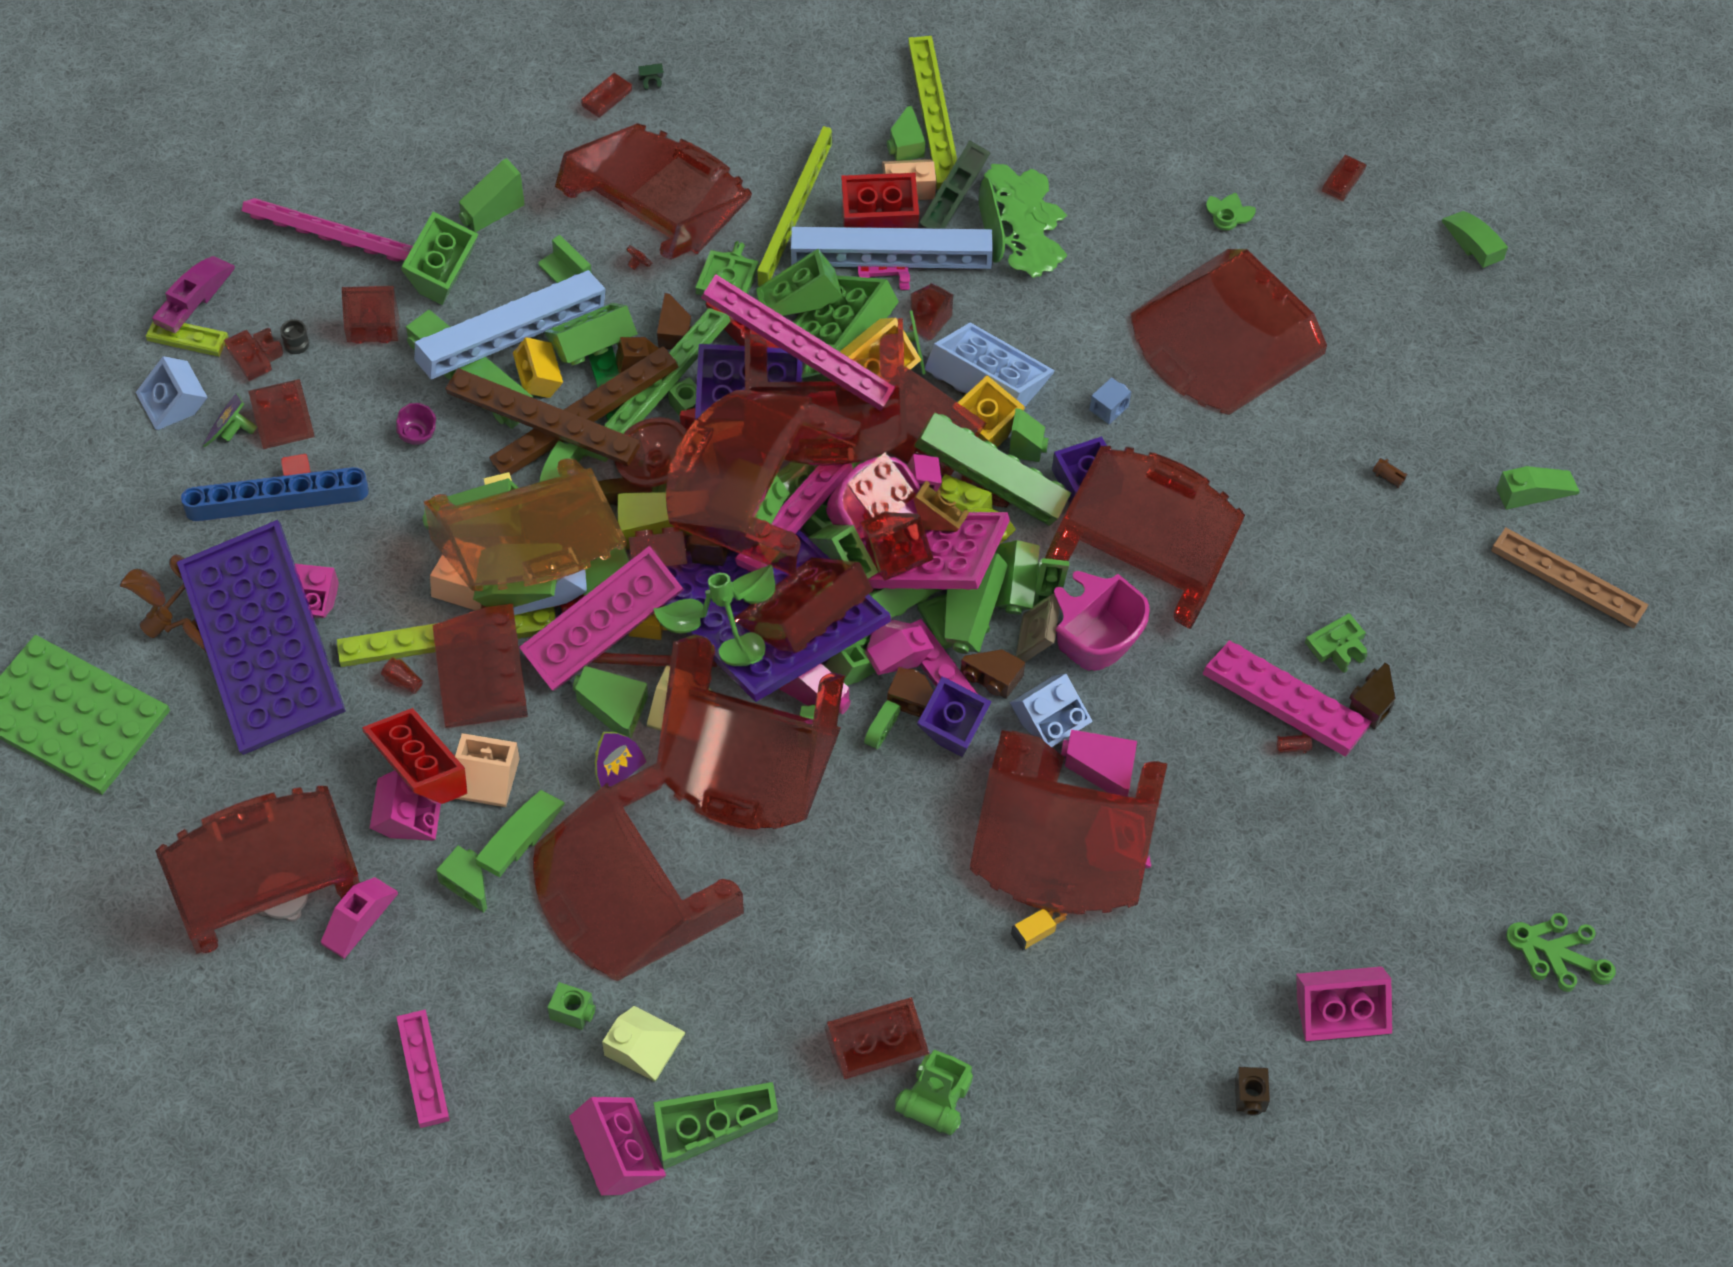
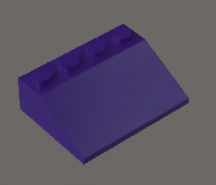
M699 344L695 420L800 425L802 361L781 348Z

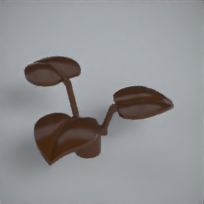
M176 554L169 559V565L172 571L182 579L177 562L185 558ZM134 569L128 572L121 581L120 587L131 590L140 598L153 605L146 614V617L140 622L142 631L147 636L156 638L164 630L169 633L173 628L182 625L186 634L206 652L196 619L191 621L188 618H184L171 624L173 616L168 608L186 589L184 583L165 604L166 599L164 593L160 591V584L152 575L142 569Z

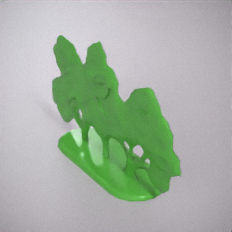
M991 164V169L987 170L984 174L985 178L982 180L979 188V208L984 229H992V261L994 263L1001 261L1005 244H1007L1013 250V253L1009 255L1008 262L1015 270H1024L1032 278L1041 276L1043 271L1052 272L1057 267V264L1067 257V254L1058 243L1044 236V231L1053 230L1057 226V221L1063 220L1067 214L1056 204L1047 203L1042 200L1045 194L1049 192L1048 178L1034 169L1025 171L1021 176H1018L1008 165ZM1001 192H1006L1007 196H1000ZM997 201L1003 203L1005 206L1002 211L1003 214L1001 216L999 213ZM1002 221H1008L1013 227V232L1009 237H1005ZM1017 234L1019 238L1015 239L1013 236ZM1012 241L1020 242L1026 249L1021 250L1015 247L1016 243H1012ZM1016 251H1019L1023 254L1019 256L1017 255Z

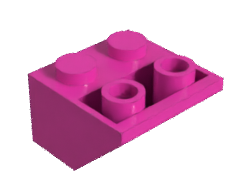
M295 564L313 617L325 618L334 607L339 581L335 569L332 567Z
M394 770L377 780L370 829L389 838L436 840L441 804L414 793Z

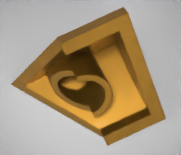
M926 480L913 499L922 530L957 532L969 512L967 510L963 512L954 506L956 504L955 501L950 503L941 496L940 490L936 492L929 487L930 483Z

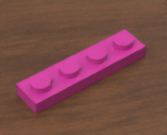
M919 619L911 623L922 627L934 647L920 664L933 684L937 687L943 676L976 693L923 620Z
M426 1009L396 1016L420 1128L450 1121Z

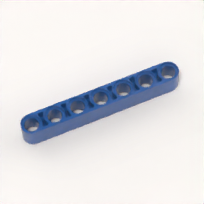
M352 467L191 487L182 493L181 501L188 519L204 521L356 502L367 497L369 488L365 472L360 468Z

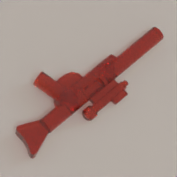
M603 653L591 662L598 664L696 668V666L717 667V663L710 658L675 655Z

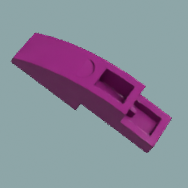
M211 256L191 267L165 293L167 300L152 317L154 324L176 334L201 302L208 303L234 271L235 266L215 256Z

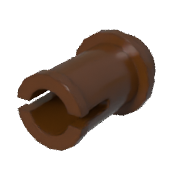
M1380 458L1372 470L1376 473L1375 476L1377 478L1381 476L1397 488H1400L1401 483L1405 481L1408 474L1388 463V459L1383 460Z

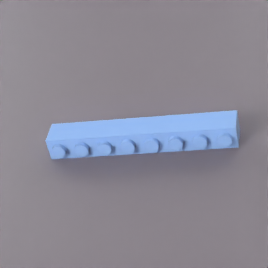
M792 227L791 266L816 249H819L833 267L882 266L991 269L992 229Z
M589 270L574 275L571 278L554 283L537 292H532L525 297L489 310L479 316L467 319L462 323L445 328L433 335L421 338L415 342L414 360L430 379H434L522 342L525 337H534L545 330L603 307L606 289Z

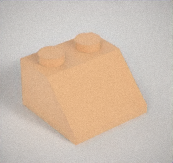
M924 159L882 162L883 174L916 173L918 200L934 199L936 191L934 161Z

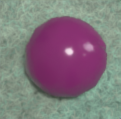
M409 403L399 410L396 420V432L402 441L412 445L425 444L432 438L436 428V416L430 407L421 403Z

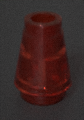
M392 657L381 671V675L385 677L386 682L413 694L417 693L424 682L401 658L397 660Z

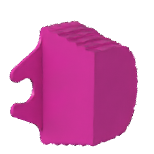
M875 457L860 463L843 478L828 500L827 515L831 519L832 525H854L860 539L871 537L892 552H898L901 546L893 536V528L896 524H904L912 538H918L921 534L919 517L913 501L921 487L907 465L895 457Z
M1075 571L1072 576L1073 580L1084 587V593L1081 596L1072 597L1062 587H1057L1054 590V595L1063 613V621L1056 628L1058 649L1076 664L1080 665V667L1088 671L1101 670L1117 662L1142 634L1148 623L1149 603L1139 590L1129 584L1119 574L1105 579L1081 571Z

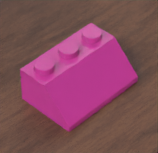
M1382 966L1296 974L1297 1003L1305 1041L1392 1034L1391 977Z
M590 1097L569 1116L601 1195H623L666 1176L634 1098Z

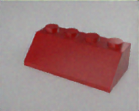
M413 708L362 727L363 733L414 793L440 804L468 794L465 767Z

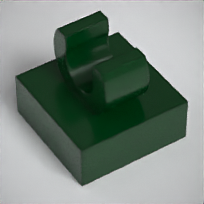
M662 63L638 66L639 81L644 80L643 87L645 90L649 89L648 82L650 80L656 81L657 88H661V78L664 73Z

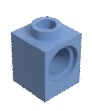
M1111 377L1091 396L1090 411L1110 424L1129 407L1131 391L1124 384L1117 382Z

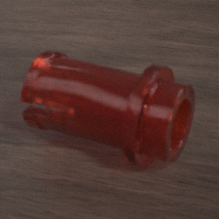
M1301 732V735L1277 736L1278 754L1303 751V754H1307V751H1312L1311 736Z

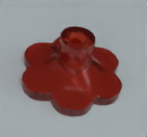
M629 245L626 248L627 252L632 256L627 264L631 269L636 270L639 264H644L647 267L653 264L644 253Z

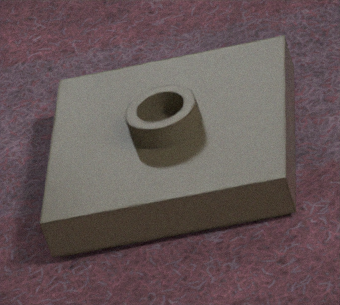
M1054 593L1022 616L1016 657L1024 662L1054 644L1060 609Z

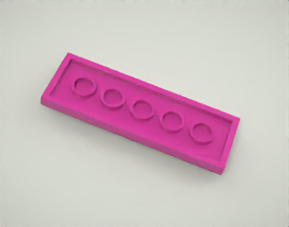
M649 546L519 648L551 690L555 691L581 671L584 666L590 664L653 615L654 608L663 607L684 589Z
M1230 640L1206 665L1203 675L1345 757L1365 734L1372 722L1361 714L1340 704L1337 700L1326 696L1312 686L1305 684L1291 676L1288 672L1277 668L1265 659L1256 656L1241 645L1235 644Z

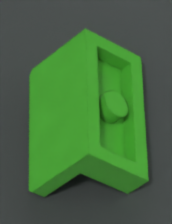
M561 235L552 239L553 253L538 262L539 267L555 283L588 270L591 272V264Z

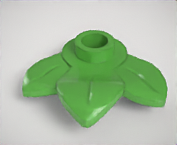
M1237 193L1225 197L1222 201L1210 196L1206 204L1207 211L1213 216L1214 225L1221 230H1231L1237 224L1248 223L1252 220L1256 208L1252 206L1242 207Z

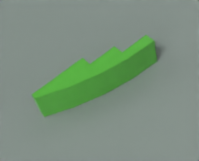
M540 790L492 837L475 858L476 865L500 878L513 860L517 862L529 845L534 847L564 807L565 802Z

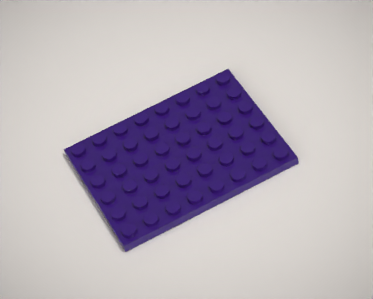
M800 530L767 565H772L776 586L774 594L769 599L760 603L749 604L743 599L738 601L734 597L730 603L739 636L741 637L746 633L753 632L760 635L764 640L765 654L759 662L747 666H732L721 660L719 655L720 646L725 641L735 638L725 606H717L712 599L710 600L707 616L700 618L701 624L699 628L687 632L755 702L891 622L890 613ZM687 541L658 556L684 589L664 606L683 599H695L701 602L704 607L705 591L710 590L708 585L710 576L716 573H726L729 575L730 581L733 582L751 572L738 566L735 558L744 548L735 550L731 545L724 566L692 563L691 553L687 551Z

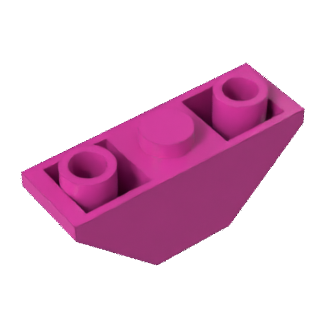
M376 877L352 886L335 907L322 937L321 945L345 959L395 899L398 891Z

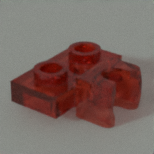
M270 328L253 334V338L248 330H244L224 340L225 347L249 381L271 371L270 362L283 356L281 343L273 340Z

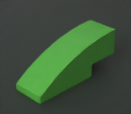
M1465 211L1442 219L1443 224L1467 256L1473 254L1483 268L1504 260L1508 246L1481 219Z

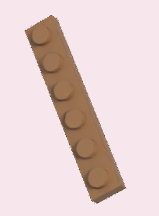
M1506 527L1492 547L1491 551L1633 629L1648 607L1647 603Z

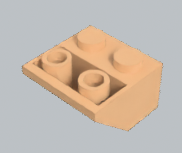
M452 538L430 574L431 597L482 612L484 605L473 600L480 564L479 560L482 551L486 550V548Z
M462 733L455 757L465 767L468 794L456 799L506 807L519 763L517 742Z

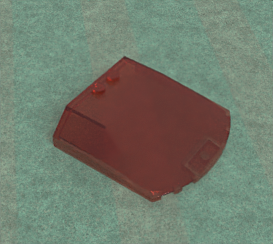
M1227 249L1131 313V324L1133 325L1135 340L1139 343L1144 358L1159 377L1181 395L1185 396L1187 394L1197 400L1199 405L1203 407L1208 405L1220 409V413L1228 415L1323 356L1327 348V343L1315 314L1248 249Z

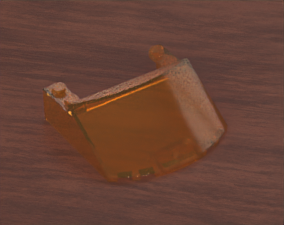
M563 459L558 462L557 466L560 477L457 506L450 502L447 495H435L430 500L423 501L431 540L472 591H482L483 585H498V590L508 589L507 583L524 581V586H530L585 570L591 567L590 561L599 557L602 560H606L611 557V550L616 547L622 550L627 546L626 538L592 468L584 469L575 459Z

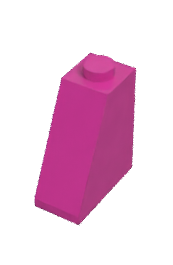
M822 664L817 665L779 688L807 706L820 705L822 707H829V718L833 721L839 714L843 715L851 703V700H849V687Z
M1071 729L1069 740L1064 739L1061 752L1062 756H1066L1065 767L1120 801L1127 802L1137 741Z

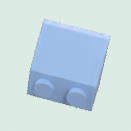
M165 356L160 359L136 391L141 404L154 428L157 430L195 415L208 398L188 361Z

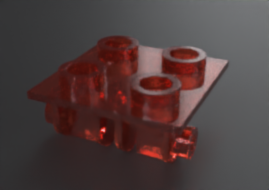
M886 452L847 483L848 487L865 508L862 514L863 519L868 523L871 521L875 522L878 527H881L916 496L914 490Z

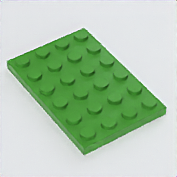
M34 635L0 675V739L101 795L104 794L170 712L168 705L37 635Z

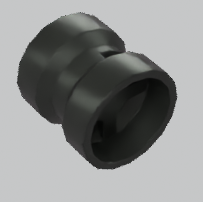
M297 319L284 322L280 328V333L285 350L294 355L305 352L309 347V338L305 324Z

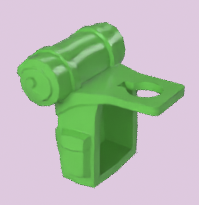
M933 1050L931 1054H927L919 1065L916 1072L917 1081L912 1089L905 1088L896 1097L895 1111L903 1114L906 1118H911L936 1129L940 1133L943 1132L951 1136L961 1123V1113L955 1110L959 1098H964L973 1080L972 1066L953 1056Z

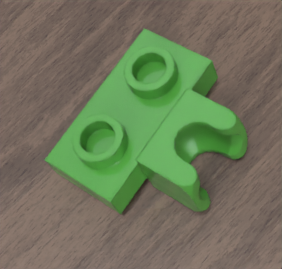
M1350 613L1309 635L1305 640V644L1320 662L1332 657L1333 662L1344 673L1348 670L1347 666L1350 664V657L1354 658L1358 663H1363L1367 657V649L1360 642V640L1364 639L1366 632Z

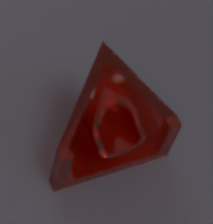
M934 283L911 293V311H913L917 333L929 340L936 336L952 317L954 294Z

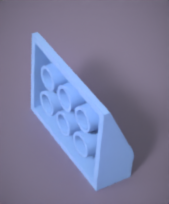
M972 323L966 324L934 343L925 370L932 373L936 379L944 380L951 384L955 390L966 394L987 375L1024 406L1031 401L1055 371Z

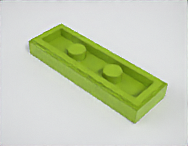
M152 322L146 334V339L154 343L220 357L228 340V333L184 323L175 334Z

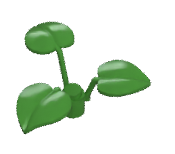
M769 565L739 577L733 582L730 581V577L726 573L713 574L708 579L710 590L705 591L704 607L698 600L683 599L664 607L654 608L655 616L664 628L674 633H687L699 628L701 624L700 618L707 616L711 599L717 606H725L735 639L727 640L720 646L719 655L721 660L732 666L755 664L765 654L764 640L760 635L753 632L746 633L741 637L739 636L730 603L733 597L738 601L743 599L749 604L760 603L769 599L774 594L776 587L773 567Z

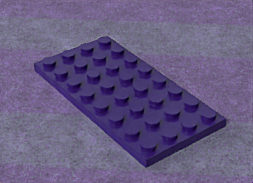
M278 520L177 562L241 754H247L346 712L282 525Z

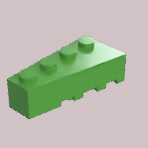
M773 1082L654 1102L664 1169L778 1120V1108Z

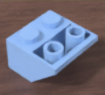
M1067 674L1054 675L1010 702L1023 727L1046 749H1050L1069 737L1071 729L1080 730L1093 722Z

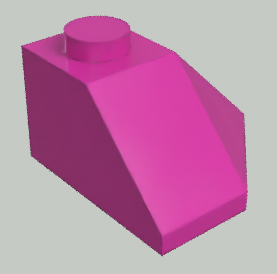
M891 620V622L870 634L871 638L866 646L865 654L876 673L881 675L895 672L898 670V667L905 669L918 667L934 647L921 626Z

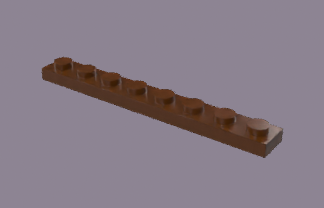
M662 346L564 410L595 422L678 369V364L665 347ZM532 429L490 456L489 459L500 474L509 472L511 476L553 449L558 441H564L539 430Z
M457 368L445 388L449 395L628 467L641 446L640 441L459 368Z

